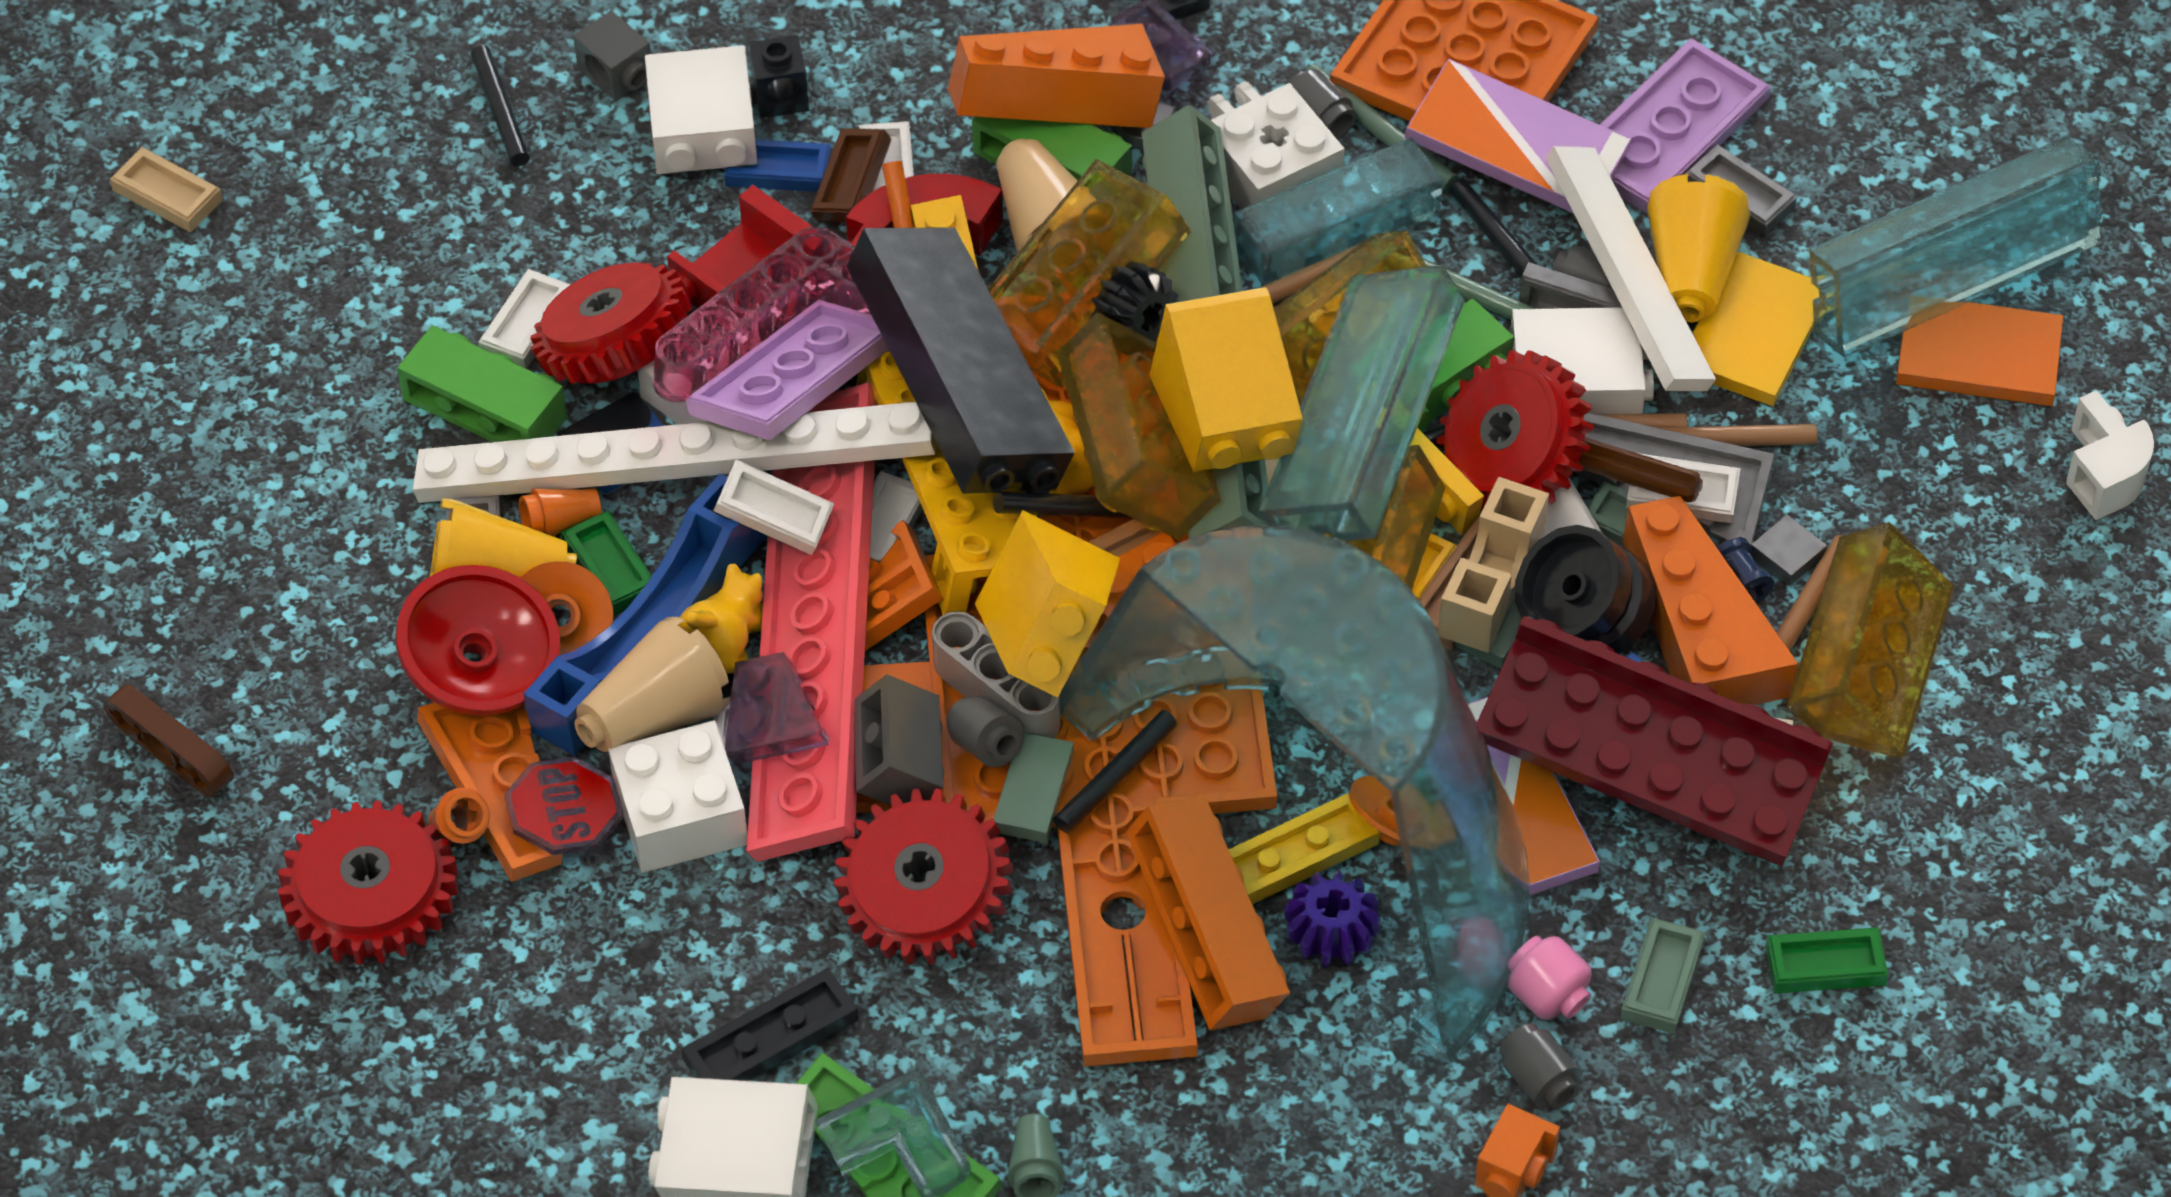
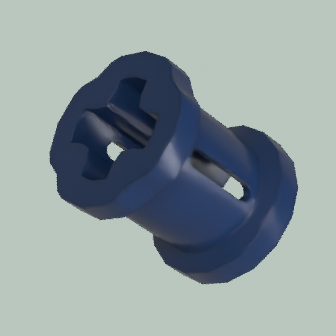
M1737 537L1726 540L1717 546L1719 552L1756 604L1770 594L1774 588L1775 581L1769 572L1760 570L1750 555L1752 547L1746 538Z

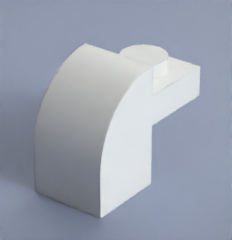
M2096 390L2080 397L2078 400L2071 431L2084 447L2073 452L2066 484L2093 518L2098 520L2128 506L2139 496L2143 489L2153 454L2154 439L2145 419L2126 427L2121 413L2115 407L2109 406Z

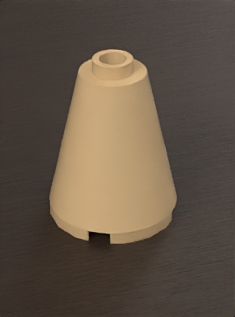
M1016 139L1003 148L1002 153L997 159L996 167L1019 263L1024 273L1028 276L1030 273L1035 274L1038 281L1052 282L1064 280L1089 268L1091 264L1087 258L1099 248L1104 255L1110 249L1116 237L1115 222L1109 212L1038 140Z
M667 617L657 623L577 706V719L574 725L583 743L590 748L596 747L602 752H609L608 748L612 749L622 744L657 736L714 717L724 711L730 704V696L723 699L721 688L728 684L729 681L718 654L706 637L697 629L688 634L678 626L685 621L680 617Z

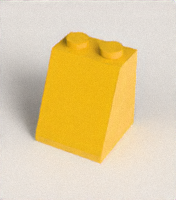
M1267 288L1166 304L1149 376L1193 472L1212 468L1224 469L1234 464L1261 459L1273 460L1284 455L1293 454L1303 418Z
M1022 510L976 599L975 605L1007 673L1058 698L1106 607L1121 558Z

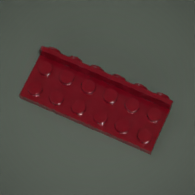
M1523 616L1519 623L1515 640L1472 734V739L1781 867H1783L1833 746L1830 740L1823 738L1816 730L1808 726H1793L1771 717L1766 710L1759 706L1737 703L1718 695L1713 688L1705 684L1688 683L1667 674L1664 669L1654 663L1646 661L1637 662L1615 653L1605 643L1595 640H1583L1564 632L1560 626L1544 619L1534 620L1527 616Z

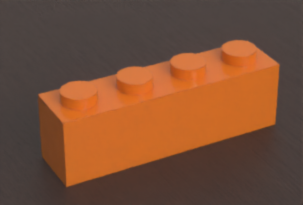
M1202 795L1148 805L1126 831V834L1209 1030L1266 1019L1290 994L1286 975L1274 957L1265 936L1263 921L1255 913L1244 887L1241 870L1234 864L1223 838L1221 824L1218 818L1213 815L1206 796Z

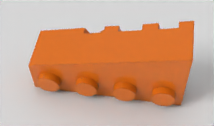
M1143 24L959 36L948 91L956 113L959 116L1150 128L1153 126L1165 76Z
M1681 496L1628 506L1622 542L1626 549L1634 553L1648 566L1655 582V609L1651 617V623L1670 675L1688 683L1705 684L1713 688L1718 695L1740 704L1757 705L1790 698L1798 662Z

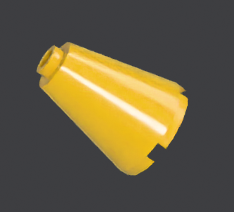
M1688 174L1677 175L1664 180L1650 192L1647 206L1657 267L1686 322H1697L1710 316L1715 311L1750 220L1749 200L1746 193L1734 183L1712 175H1705V182H1688Z
M442 498L440 509L450 510L449 520L441 519V522H437L430 576L456 566L481 565L498 568L520 578L530 569L544 563L561 561L576 564L577 554L567 552V541L454 499Z

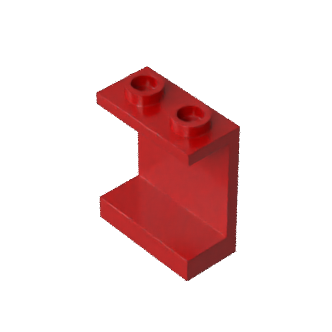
M752 185L739 196L741 223L693 263L675 250L667 255L669 271L674 269L678 276L681 277L691 297L690 303L701 311L711 304L751 334H754L830 268L827 236Z

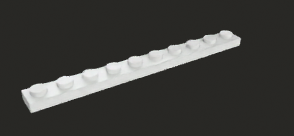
M908 402L807 412L771 440L716 423L699 422L419 449L413 492L418 503L441 501L442 498L456 499L530 493L533 488L574 489L719 475V473L723 475L730 473L736 459L761 471L926 456L935 455L936 440L917 403Z

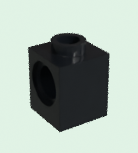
M798 34L749 42L752 83L760 119L809 111L807 76Z

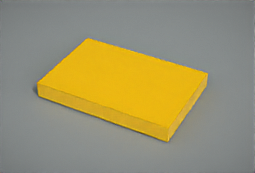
M1737 252L1715 311L1710 316L1699 320L1692 333L1716 378L1713 385L1774 407L1830 298L1832 285Z

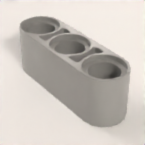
M956 611L946 613L938 618L932 629L933 661L938 675L964 697L981 696L989 699L1018 719L1025 733L1055 738L1061 726L1060 694L1057 698L1008 674L986 626L975 617ZM1031 709H1041L1039 711H1030Z

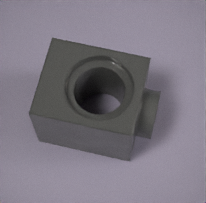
M612 10L573 35L577 69L615 102L632 90L641 88L647 82L645 55L651 54L650 43Z

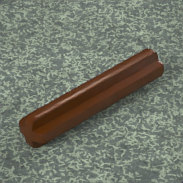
M1585 437L1584 443L1591 447L1589 452L1581 454L1578 461L1583 466V470L1665 496H1681L1688 503L1697 500L1699 492L1703 487V480L1698 472Z

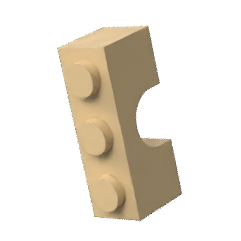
M1501 477L1497 478L1479 517L1477 537L1470 558L1467 560L1460 557L1441 598L1438 627L1439 637L1489 653L1515 597V580L1523 558L1535 543L1542 538L1545 532L1549 493Z

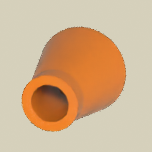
M533 488L529 495L520 496L519 513L522 525L555 536L570 527L601 514V503L595 488Z
M456 788L447 792L440 799L438 805L430 812L428 822L429 825L434 823L441 837H446L456 843H470L479 839L484 834L489 824L490 813L486 801L479 793L468 788ZM451 813L455 817V822L451 820Z

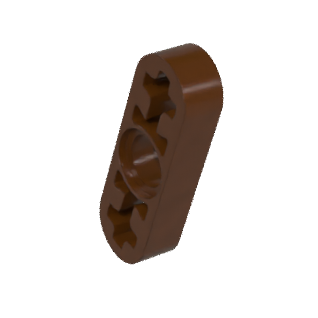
M124 684L103 702L107 715L125 735L204 796L213 798L234 779L230 766L213 747L135 687Z

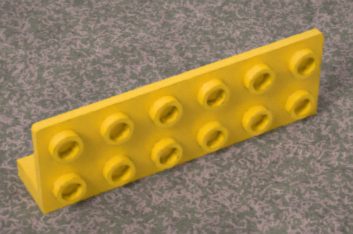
M890 351L882 354L858 373L856 386L869 382L873 388L875 402L878 405L916 402ZM936 442L935 455L905 457L902 460L937 541L931 572L943 596V599L938 602L943 615L956 611L966 613L970 594L976 592L977 578L989 576L1020 514L996 513L993 508V498L996 493L963 494ZM1013 483L1006 490L1002 491L1026 493L1025 491L1019 492L1015 483Z

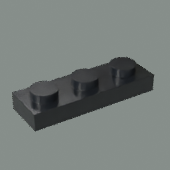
M826 968L681 1048L683 1061L695 1078L750 1081L858 1021V1008L830 969Z

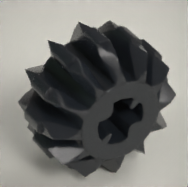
M1130 260L1124 267L1114 266L1111 278L1108 281L1100 280L1102 289L1099 295L1091 299L1096 308L1091 313L1089 320L1096 325L1095 334L1102 337L1105 343L1115 348L1118 347L1125 352L1138 354L1144 347L1154 348L1160 332L1166 304L1175 303L1179 295L1172 290V280L1167 278L1163 272L1144 263H1136Z

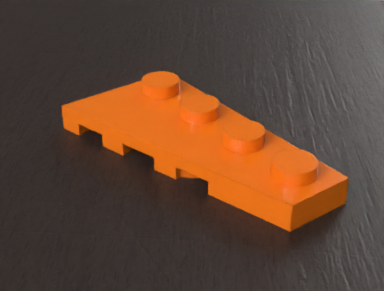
M435 702L418 707L417 722L455 787L472 789L479 793L486 801L490 819L483 835L510 881L514 882L561 865L563 856L562 845H553L518 826L511 794L536 766H541L538 753H535L527 710H524V707L521 706L501 714L470 715L447 709ZM541 770L537 774L540 786L544 785ZM544 789L542 792L543 800L551 803ZM545 807L549 823L555 822L552 807ZM554 826L551 831L552 836L556 840H560L557 826Z

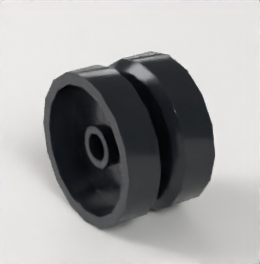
M1572 525L1557 528L1539 539L1523 558L1515 580V604L1521 619L1523 616H1527L1534 620L1544 619L1560 626L1566 633L1586 641H1600L1610 646L1615 653L1621 654L1633 647L1648 628L1655 609L1656 585L1648 566L1634 553L1616 544L1596 529Z

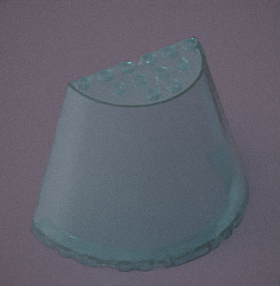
M1269 525L1234 527L1196 536L1158 554L1139 569L1065 683L1060 693V713L1093 742L1116 724L1140 711L1152 707L1156 698L1169 693L1178 694L1183 697L1200 693V686L1224 683V690H1271L1272 684L1283 685L1280 689V695L1391 793L1432 994L1430 999L1412 1016L1411 1027L1453 1063L1477 1038L1495 1013L1497 1003L1506 986H1509L1508 979L1511 972L1508 968V962L1523 945L1529 913L1530 878L1526 845L1517 813L1430 617L1408 586L1375 558L1352 545L1313 531Z

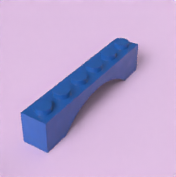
M719 473L688 508L663 560L629 607L593 640L572 652L557 656L525 691L523 695L531 732L575 756L585 745L578 736L574 725L577 719L576 708L584 698L657 623L667 617H680L687 607L716 594L722 588L727 566L729 564H736L740 568L768 536L713 511L727 480L726 476Z

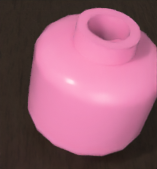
M1534 936L1523 944L1508 962L1507 969L1511 972L1508 979L1510 991L1541 1020H1551L1561 1014L1570 1019L1591 998V994L1586 990L1592 977L1591 967L1560 937L1552 936L1542 939L1540 936Z

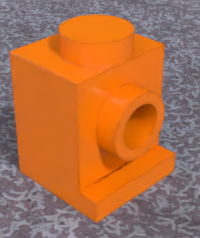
M1507 1103L1478 1156L1475 1186L1482 1189L1489 1197H1521L1527 1186L1535 1189L1545 1173L1547 1164H1552L1557 1155L1560 1126Z

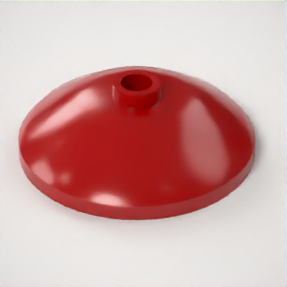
M456 566L426 578L405 600L396 626L395 642L398 658L404 672L414 686L435 703L447 709L470 715L501 714L525 705L523 695L525 691L560 653L558 624L554 613L542 595L518 576L489 566ZM475 653L481 658V661H470L466 659L464 654Z

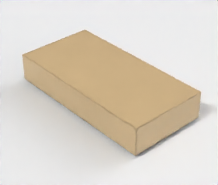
M143 147L110 178L114 192L190 233L223 201L220 188Z

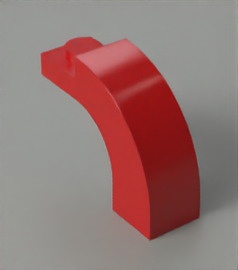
M922 174L906 177L910 206L961 195L974 254L981 256L1003 223L1002 188L975 178L955 174ZM886 185L863 198L846 216L847 241L839 251L836 267L840 269L842 292L858 299L862 296L846 266L863 228H894Z

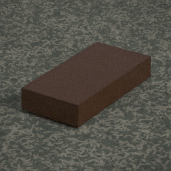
M841 128L810 210L817 222L846 223V216L852 208L873 192L892 140L885 129Z

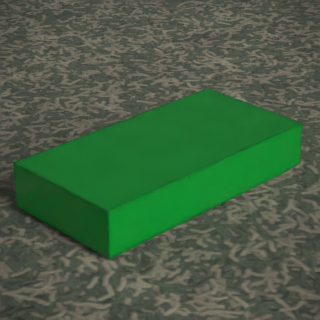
M609 510L561 532L562 540L568 542V552L577 554L576 564L591 571L606 587L612 601L613 616L624 612L645 587L652 575Z
M1879 927L1767 935L1765 948L1774 994L1886 986L1888 970Z

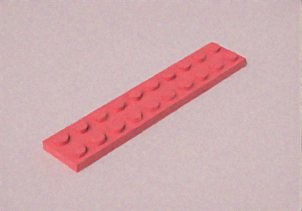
M867 382L831 393L808 412L877 406L878 404L874 399L873 388ZM875 460L772 470V476L834 503V506L812 555L770 536L767 537L746 852L756 862L842 841L844 837H855L854 822L856 821L857 792L854 711L855 698L863 693Z

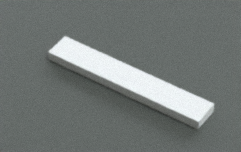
M1553 146L1546 156V160L1665 391H1708L1716 378L1672 294H1670L1666 282L1594 147Z

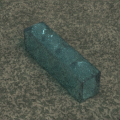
M1411 137L1234 212L1237 250L1264 286L1357 244L1375 241L1377 238L1382 239L1390 232L1411 223L1427 220L1441 209L1443 178Z

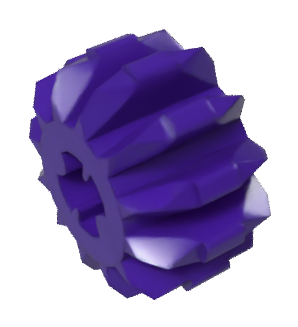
M1340 869L1333 876V880H1325L1316 871L1311 878V885L1297 883L1296 888L1293 890V900H1288V904L1285 906L1284 919L1288 924L1287 937L1290 944L1300 945V953L1304 960L1319 954L1321 955V962L1326 968L1332 961V957H1339L1349 967L1354 959V952L1368 954L1372 947V938L1376 937L1380 930V917H1378L1377 913L1378 901L1375 893H1364L1365 885L1361 877L1346 883Z

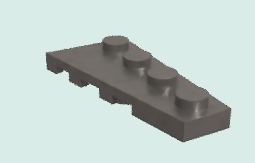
M1593 413L1584 415V420L1594 425L1592 431L1585 433L1587 438L1640 454L1741 468L1733 522L1725 523L1696 519L1707 535L1716 540L1724 542L1737 537H1743L1747 539L1750 545L1753 543L1773 466L1774 454ZM1583 469L1581 472L1573 471L1600 485L1605 481L1627 491L1629 490V484Z

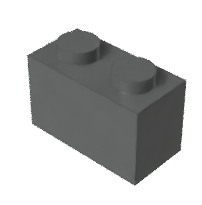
M886 674L855 698L854 738L857 793L891 805V795L897 794L902 803L911 802L913 789H919L923 799L927 800L932 796L935 789L943 788L944 769L942 767V723L940 721L939 695Z

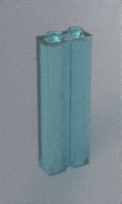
M2066 136L1810 248L1811 283L1819 289V297L1812 300L1815 335L1841 356L1847 357L2100 244L2102 210L2099 204L2101 168L2098 158L2092 152L2084 149Z
M1444 265L1354 275L1351 277L1300 406L1303 420L1294 453L1280 457L1259 509L1260 514L1282 546L1320 543L1323 533H1333L1338 542L1376 538L1465 302Z

